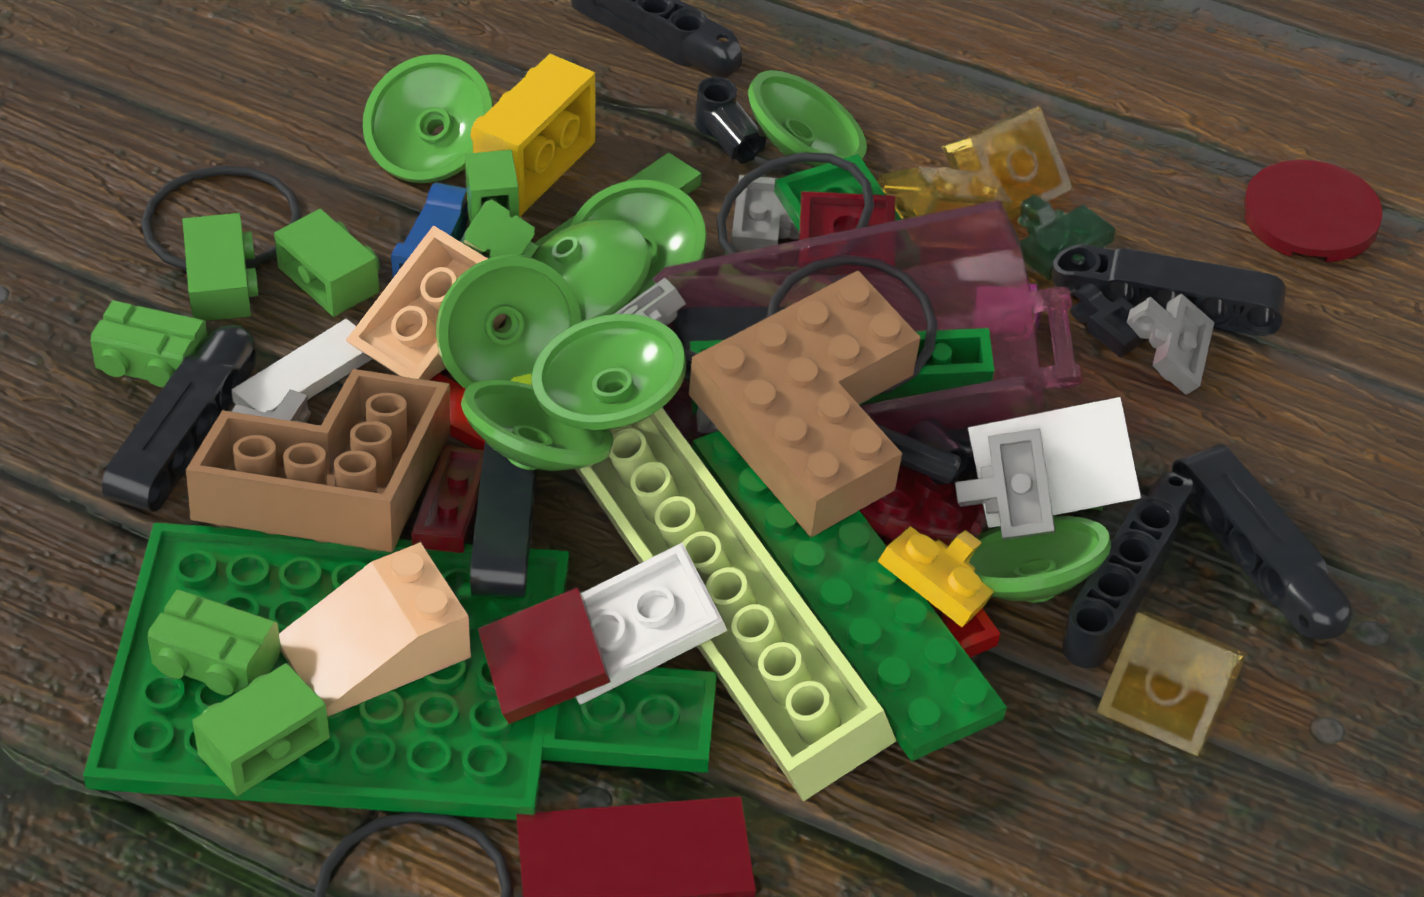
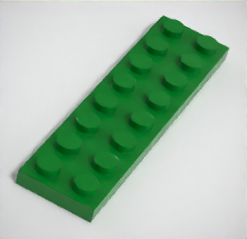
M720 431L693 440L692 449L880 704L896 741L911 762L1004 719L1007 709L1006 705L928 601L878 562L886 549V545L860 511L810 537Z

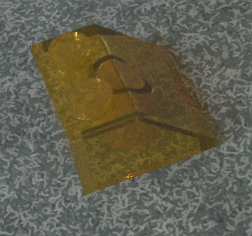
M1040 105L1011 114L942 147L959 189L1000 224L1074 189Z
M914 167L880 174L877 180L886 195L895 196V209L916 240L989 245L1013 203L1001 186L999 178L985 170L973 172L954 170L949 167Z
M1149 611L1137 612L1097 713L1195 756H1199L1229 699L1247 653Z

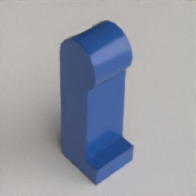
M434 183L431 186L426 204L404 244L397 243L391 254L393 278L433 226L461 241L468 221L467 188L442 183Z

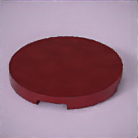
M1288 160L1267 166L1251 179L1244 199L1246 223L1255 236L1263 243L1290 257L1295 252L1308 256L1324 257L1325 262L1352 258L1368 249L1377 237L1383 215L1381 202L1377 194L1363 179L1342 167L1316 160Z
M902 465L899 466L895 490L859 510L876 532L889 539L895 540L911 526L920 534L931 538L934 542L939 539L948 547L965 530L978 539L986 522L983 504L960 506L957 502L954 482L944 485L935 484L929 476Z

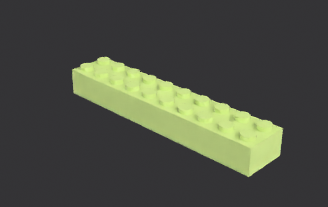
M660 408L651 416L635 424L611 429L614 442L609 456L592 466L575 469L639 563L683 543L727 628V631L698 645L697 648L713 671L717 672V677L800 798L805 801L896 742L888 719L880 704L664 409Z

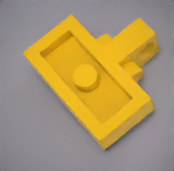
M910 526L886 547L878 560L881 565L961 627L967 624L986 605L994 593L990 587L980 580L979 576L974 572L976 568L969 563L973 553L982 542L966 530L959 534L948 547L939 539L934 542L931 538L920 534Z

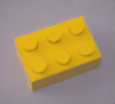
M549 54L536 67H532L525 77L514 88L505 92L499 102L484 116L482 115L476 119L471 129L470 136L473 141V153L512 150L518 183L519 216L541 197L595 143V72L553 54Z

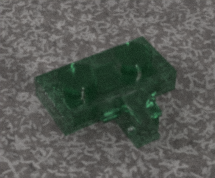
M1032 195L1020 204L1021 211L1018 223L1028 229L1027 233L1029 236L1018 242L1016 256L1047 280L1052 279L1053 261L1062 250L1078 244L1104 248L1114 240L1116 228L1084 204L1067 214L1059 209L1053 211L1050 203L1036 195ZM1075 254L1072 256V259L1082 261L1084 257L1080 254Z

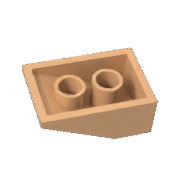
M433 226L346 341L398 376L423 380L432 379L446 368L439 354L436 339L437 316L442 301L449 288L461 274L488 258ZM505 314L496 316L493 321L494 329H497L506 318Z
M421 542L372 561L279 633L282 654L289 666L326 704L327 717L471 657L468 614Z

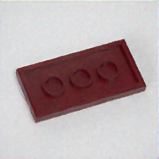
M741 796L535 812L534 815L516 814L523 897H755L756 890Z

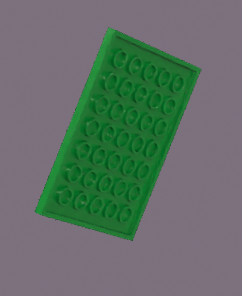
M153 523L83 774L85 787L89 790L396 812H422L517 820L516 814L534 815L537 807L542 770V747L548 708L508 724L502 715L478 628L565 593L569 570V551L530 549L525 598L471 596L470 577L473 545L466 544L464 553L425 549L468 614L471 657L328 716L330 735L328 740L236 797L198 755L192 720L200 716L209 706L221 703L236 693L221 695L211 690L205 682L185 675L182 678L175 679L159 671L152 664L147 639L150 627L159 614L164 613L166 604L178 589L278 623V631L281 633L369 563L412 546V540H398L393 552L380 550L372 551L362 547L337 543L317 542L312 539L281 534H267L262 531ZM281 651L280 657L269 673L285 663L288 664Z

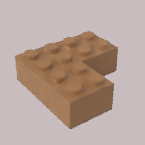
M858 270L693 356L689 396L807 534L813 537L895 490L902 453L859 404L913 376L920 336Z
M352 369L322 425L222 410L186 469L190 519L212 523L217 526H231L262 531L267 534H281L312 539L317 542L362 547L372 551L393 552L450 435V384Z

